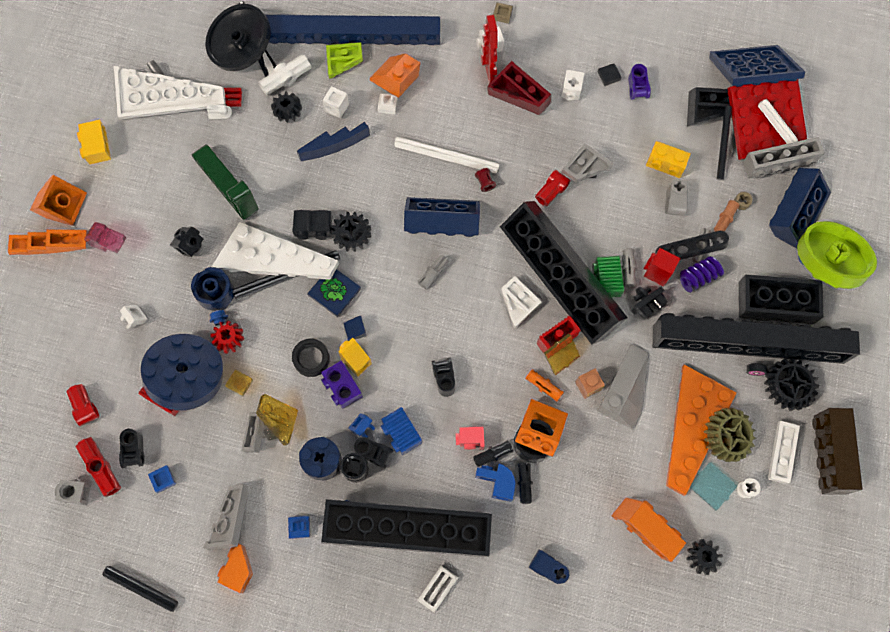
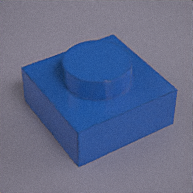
M167 465L148 474L156 493L176 485L171 470Z

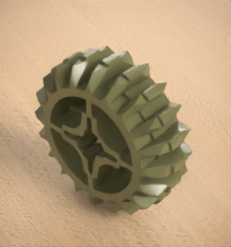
M723 408L720 411L714 412V416L709 417L710 422L705 424L708 430L704 431L707 434V438L704 441L709 442L706 448L712 449L711 454L725 462H738L740 459L746 458V454L752 453L750 448L755 447L752 441L757 439L753 436V432L756 430L751 427L754 422L748 421L749 416L744 415L743 411L735 408Z

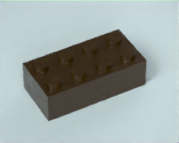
M828 408L814 415L812 426L816 433L814 446L818 453L816 465L820 472L818 485L822 495H847L863 490L853 408Z

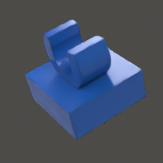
M360 413L348 429L358 436L368 438L365 434L366 428L369 427L374 431L375 427L370 424L372 420L368 416Z
M309 516L288 518L289 539L310 537Z

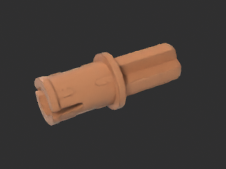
M733 200L728 201L726 208L719 215L720 218L714 227V231H725L729 223L734 220L733 216L740 206L739 203Z

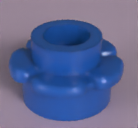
M225 310L215 311L210 314L211 319L209 321L218 326L220 322L226 323L228 315H226Z

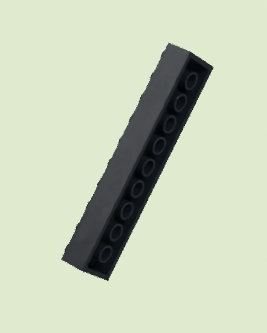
M665 313L653 325L652 348L778 359L794 358L795 360L845 364L860 354L859 331H851V328H840L838 330L832 329L830 326L814 328L808 324L792 326L791 323H781L778 325L773 324L771 321L754 323L753 320L734 321L732 318L718 320L711 316L695 318L694 315H683L682 317L675 316L673 313Z

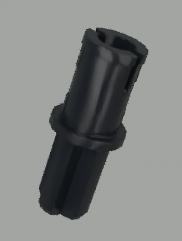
M507 440L493 448L490 446L488 450L475 455L473 460L476 466L480 467L493 460L495 462L498 461V458L512 453L513 449Z
M526 463L518 464L519 481L517 485H519L521 504L532 503L531 485L533 481H531L530 463H527V465Z

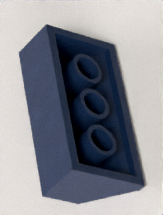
M798 168L769 223V227L775 237L796 249L799 239L807 228L816 223L831 194L820 169Z
M407 197L404 210V232L410 234L423 232L429 235L442 233L448 236L461 234L466 237L479 235L480 201Z

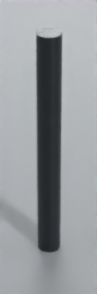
M732 106L724 107L716 178L718 180H724Z

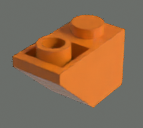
M238 543L237 547H231L227 555L229 560L226 566L223 565L220 568L217 582L238 593H244L253 572L245 546Z

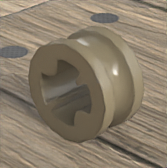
M747 192L738 193L734 199L740 205L738 210H746L753 200L752 196ZM742 199V200H746L747 202L744 203V202H740L739 200Z

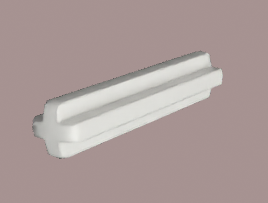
M767 99L761 101L758 107L787 144L797 142V137Z

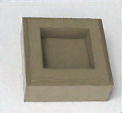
M496 2L493 13L495 21L509 24L513 6Z

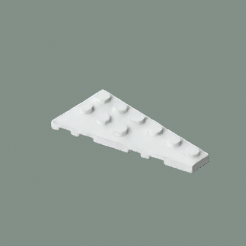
M114 66L117 116L120 120L207 109V105L226 106L225 90L221 86L206 83L200 84L190 80H180L170 76L149 72L144 73L134 69L128 70Z
M239 222L212 267L235 273L237 271L249 272V274L276 276L278 274H285L289 277L298 275L330 280L339 262Z

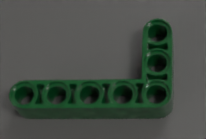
M207 144L191 154L199 167L243 220L259 210L253 194L243 180L238 182Z

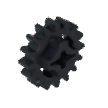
M355 211L353 215L346 212L345 217L340 214V220L334 219L335 225H331L333 231L331 236L334 238V244L339 243V249L345 247L346 252L350 248H353V251L356 252V247L358 246L363 249L362 244H368L367 238H371V225H368L369 220H363V214L358 217ZM350 227L353 230V236H351V233L349 232Z

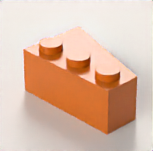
M625 498L611 516L615 520H622L628 526L626 529L631 533L634 531L642 539L641 542L661 559L672 562L686 544L681 538L682 534L675 528H670L667 525L668 521L662 515L656 514L653 511L654 507L649 502Z

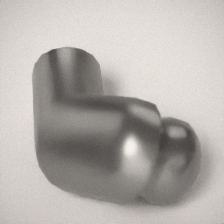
M154 60L147 64L152 73L164 75Z

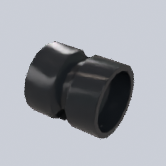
M350 453L341 461V471L348 481L358 483L367 477L369 467L362 455Z

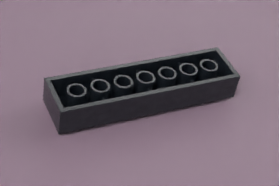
M535 201L523 202L500 226L501 230L562 308L574 320L591 345L602 341L628 318Z
M326 499L321 544L489 557L492 514Z

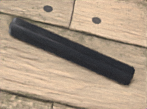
M107 566L102 573L105 578L170 612H174L178 606V601L111 566Z

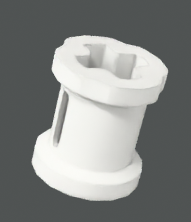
M746 479L737 484V494L743 499L751 498L759 494L760 485L755 479Z

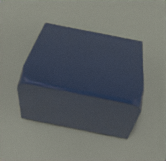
M361 315L343 323L348 341L352 338L359 339L367 336Z

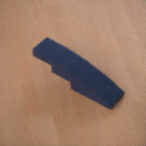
M363 122L351 131L345 126L331 136L325 131L298 149V158L302 162L321 158L346 149L370 136L369 126Z

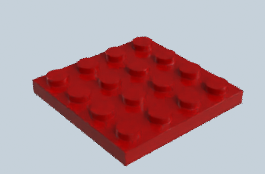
M798 79L796 81L764 82L760 85L745 84L741 87L730 86L727 88L729 103L732 106L731 115L738 160L745 159L749 152L787 144L758 107V104L765 99L771 103L797 137L798 141L807 140Z

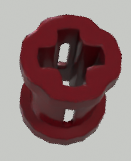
M483 168L475 173L476 179L480 182L482 192H488L496 187V182L490 176L489 168Z

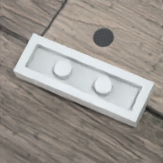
M784 421L777 423L768 475L769 480L790 484L799 425Z

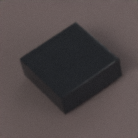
M615 63L598 68L597 72L604 86L618 82L622 78Z

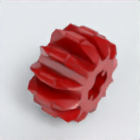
M228 320L226 325H224L223 322H220V328H213L216 333L211 334V338L214 339L211 343L217 346L216 349L219 352L223 350L225 354H228L230 349L232 352H236L234 347H242L239 341H244L245 338L242 336L244 331L242 328H239L237 323L232 324ZM226 335L231 336L229 339L226 338L225 340Z

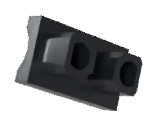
M639 286L636 288L637 295L633 299L636 302L640 299L641 301L634 306L631 312L634 315L638 313L646 320L654 313L649 307L651 303L658 310L664 307L668 301L663 295L665 291L663 287H659L650 295H648L652 291L650 287L644 289Z

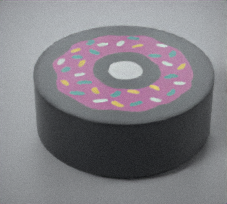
M758 363L748 364L746 373L753 376H763L767 374V366Z

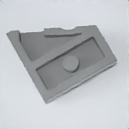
M584 143L562 169V173L578 183L611 169L613 163Z

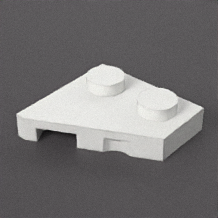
M515 276L501 288L514 328L522 323L542 303Z

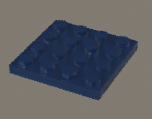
M779 45L710 51L709 59L730 84L736 87H741L745 84L760 85L764 82L796 81L805 77V71Z

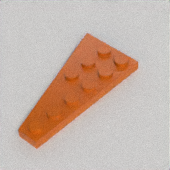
M684 364L681 370L682 376L676 407L674 436L671 444L672 451L666 481L667 487L683 496L687 494L708 451L706 447L709 442L704 441L707 438V434L704 431L708 430L705 424L710 422L709 417L714 416V412L720 411L723 408L729 409L736 395V392Z

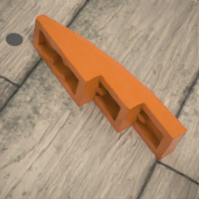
M46 229V232L9 235L8 253L9 255H33L86 249L87 230Z

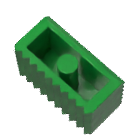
M620 256L597 257L595 262L592 263V273L596 274V278L611 297H621L624 293Z

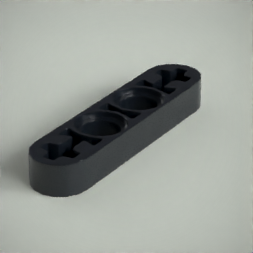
M715 231L661 245L656 249L655 254L659 248L672 254L671 249L674 248L675 256L683 260L725 249L729 243V236L725 231ZM720 237L723 243L717 241V238ZM703 241L707 246L699 249L696 247V243ZM680 246H686L688 251L686 253H679L677 249Z

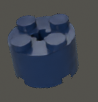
M205 268V270L195 274L192 279V293L198 303L207 310H224L234 297L232 282L224 271L219 268Z
M316 437L303 445L299 452V462L303 471L310 478L326 481L333 478L339 472L342 456L333 441L326 437ZM320 455L324 460L322 463L318 461V456Z

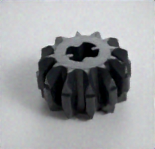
M285 91L284 95L278 93V98L273 97L271 109L273 110V115L278 117L280 122L285 119V122L288 123L289 119L295 121V116L300 117L302 105L300 104V99L294 93L288 95V92Z
M700 539L699 543L693 542V548L687 549L692 556H688L686 559L693 561L689 567L695 568L697 566V574H701L702 571L705 575H709L710 571L713 573L717 572L716 566L722 565L717 559L723 557L722 554H717L716 552L719 550V546L712 548L713 541L711 540L707 543L704 539ZM704 553L707 554V557L705 558V559H706L705 561L702 560V557H703V554H704Z

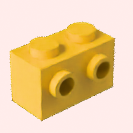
M656 141L646 166L680 178L691 153Z

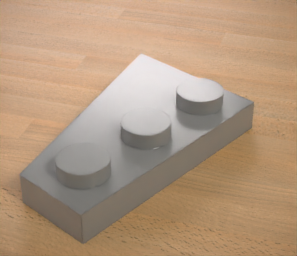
M245 484L229 486L219 509L221 515L218 522L213 523L211 528L213 534L210 541L205 542L204 549L214 550L238 546L249 486Z

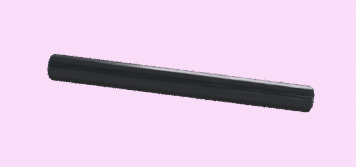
M337 250L324 254L335 260H340ZM278 274V276L268 275L234 288L233 296L235 299H240L295 277H289L285 274Z

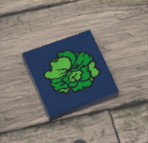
M336 269L330 280L319 279L307 295L338 318L361 290V287Z

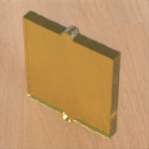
M567 334L560 341H556L552 347L544 352L554 375H557L564 368H568L572 362L580 357L570 334Z

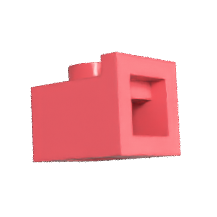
M459 427V433H455L456 445H460V447H464L466 450L476 449V446H479L480 450H484V427Z

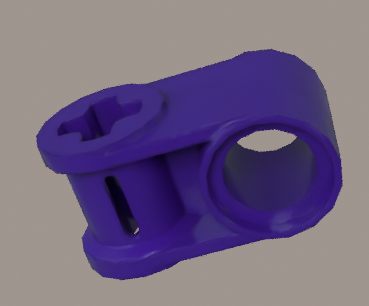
M635 64L628 76L630 99L634 100L640 97L649 99L651 88L647 68L643 64Z

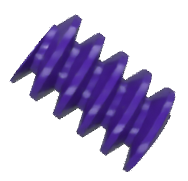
M709 256L705 260L703 259L699 263H695L693 266L680 272V281L683 288L691 293L692 288L697 290L699 286H704L705 282L710 283L712 279L716 280L718 276L722 277L724 270L716 258Z

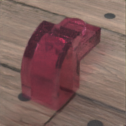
M94 222L84 240L90 246L104 252L110 250L118 254L127 237L124 234L107 228L102 223Z

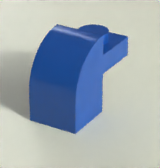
M498 464L497 471H493V467L482 465L481 468L477 467L475 478L494 482L492 498L512 502L515 491V478L510 469L502 464Z

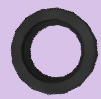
M309 338L300 341L294 347L292 362L295 369L301 375L316 377L327 369L330 363V355L326 346L321 341ZM308 347H315L322 353L321 363L313 369L303 367L299 361L301 352Z

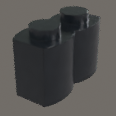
M295 210L292 229L294 236L301 240H306L308 237H315L319 240L332 237L331 225L333 216L331 211Z

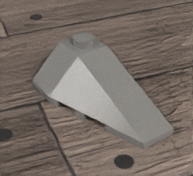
M632 344L630 345L597 410L631 429L634 428L642 411L648 352Z

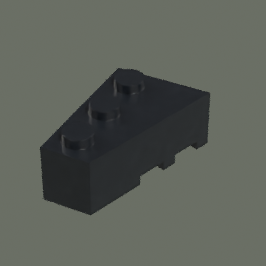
M695 87L690 90L688 95L687 127L723 117L724 107L730 106L728 90Z

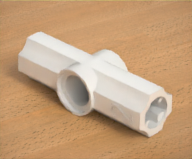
M300 55L287 64L281 63L277 65L273 73L260 80L258 84L263 93L268 96L282 86H291L298 76L311 69V65L304 55Z

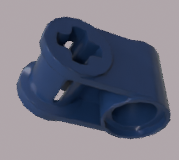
M538 549L528 567L556 584L565 583L570 576L566 566ZM562 569V574L565 577L557 580L554 571Z

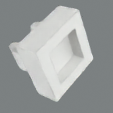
M380 94L378 113L396 114L398 97L390 94Z
M138 305L123 306L120 310L122 314L120 320L128 322L127 329L134 328L136 325H142L148 320Z

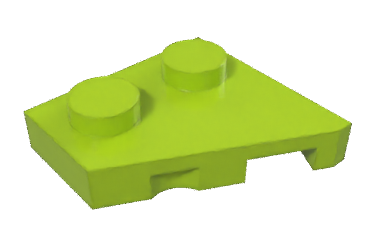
M361 42L326 45L329 79L363 62Z

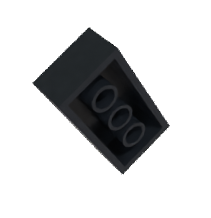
M745 274L738 282L739 318L815 324L824 317L823 285L820 280Z

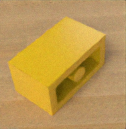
M95 120L78 124L79 132H77V137L82 148H79L81 157L85 158L89 165L111 160L106 128L102 122Z

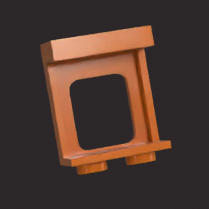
M531 399L515 442L553 457L568 413ZM536 419L549 424L554 430L553 435L549 436L530 427L531 421Z

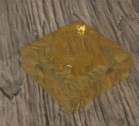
M235 369L225 387L243 397L253 379Z

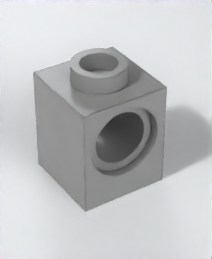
M60 479L59 484L55 488V500L87 505L91 485L84 482ZM74 487L75 492L71 497H69L68 492L71 488Z

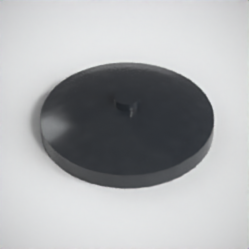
M237 4L225 9L214 19L206 35L205 47L210 60L226 71H239L253 65L263 55L270 41L271 27L268 18L259 8L251 4Z

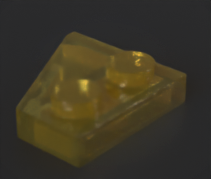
M263 394L260 397L256 414L283 445H288L298 410L267 394Z

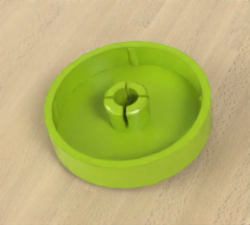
M829 221L816 222L807 228L798 241V256L803 265L812 273L815 279L821 280L834 288L853 289L860 287L876 270L877 259L870 244L857 232L844 225Z

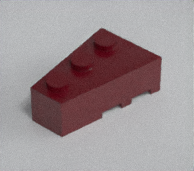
M512 61L487 86L488 95L537 115H540L551 104V93Z

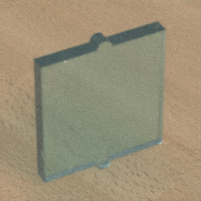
M711 462L701 472L697 473V477L690 486L715 511L725 501L729 500L730 494L737 487Z

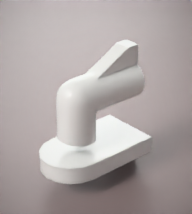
M207 105L209 120L229 119L232 116V110L229 106Z

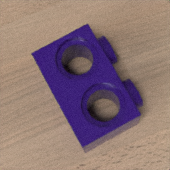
M342 360L321 372L324 377L321 381L326 390L330 388L333 392L331 398L336 406L340 404L342 409L363 398L361 391ZM332 375H341L338 381H331ZM344 390L351 392L347 398H342L340 394Z

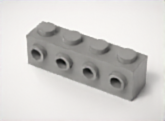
M819 137L749 152L743 161V165L748 178H761L766 174H779L787 169L792 171L805 165L808 167L818 163V160L825 152Z

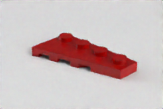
M487 15L486 24H483L484 34L482 39L484 45L481 46L483 54L481 55L482 66L485 65L489 84L497 75L496 49L498 48V29L494 15Z

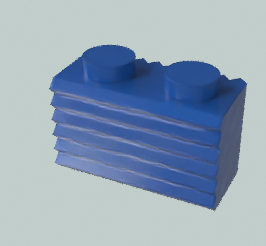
M402 407L381 419L383 424L380 427L386 436H391L393 441L390 443L396 453L400 451L404 455L422 444L421 437Z

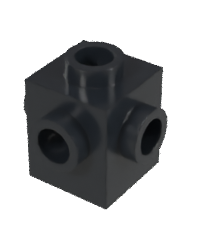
M192 226L190 228L182 227L175 232V238L170 246L183 256L192 257L194 253L200 250L204 238L199 235L200 232Z

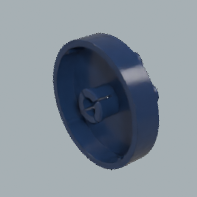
M174 334L164 337L155 342L146 351L142 359V384L147 395L162 407L172 410H190L200 407L210 401L221 387L223 380L221 355L212 343L200 336Z

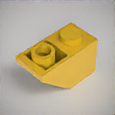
M354 338L350 341H344L339 347L340 350L338 352L342 362L357 377L372 364L369 356Z

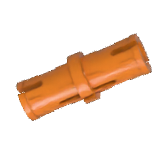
M534 369L525 378L538 387V391L546 393L556 402L564 393V391L553 385L550 379H545L535 372Z

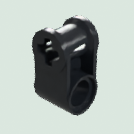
M451 357L443 361H431L439 394L444 397L451 396L455 391V378ZM448 382L452 387L450 389H443L441 385Z
M130 428L124 429L119 436V463L121 468L124 469L127 466L133 465L144 466L145 456L142 434ZM131 434H134V441L132 443H128V437Z
M365 437L357 439L354 443L355 453L362 455L365 460L384 469L386 468V461L390 453L394 451L384 444ZM366 443L369 449L366 452H360L357 449L359 444Z

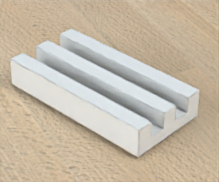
M441 565L417 601L435 613L458 577ZM443 571L445 573L444 577L426 602L423 599ZM451 577L452 580L450 581V583L448 584V586L446 587V589L444 590V592L442 593L434 607L431 606V602L433 601V599L435 598V596L437 595V593L439 592L447 578Z

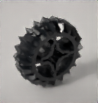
M791 358L789 361L783 359L781 362L777 361L774 363V366H771L769 372L765 375L768 380L764 381V384L769 386L765 389V392L771 393L768 399L774 398V405L781 403V409L788 407L789 411L794 409L799 411L802 407L806 408L810 405L809 403L815 401L814 397L818 395L815 389H818L820 386L815 381L819 377H813L812 374L815 370L809 371V364L802 366V360L795 362L794 358ZM787 371L785 378L778 380L780 373ZM804 389L803 396L799 399H796L798 391Z

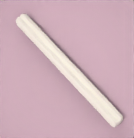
M396 137L394 144L397 148L480 170L489 168L490 172L495 174L499 170V163L402 137Z

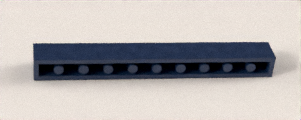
M266 15L271 27L269 43L348 44L360 42L361 45L440 44V16Z

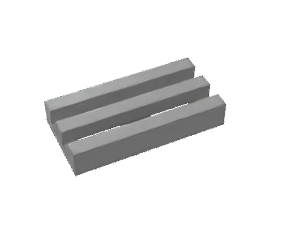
M249 413L242 445L243 452L259 453L267 413Z

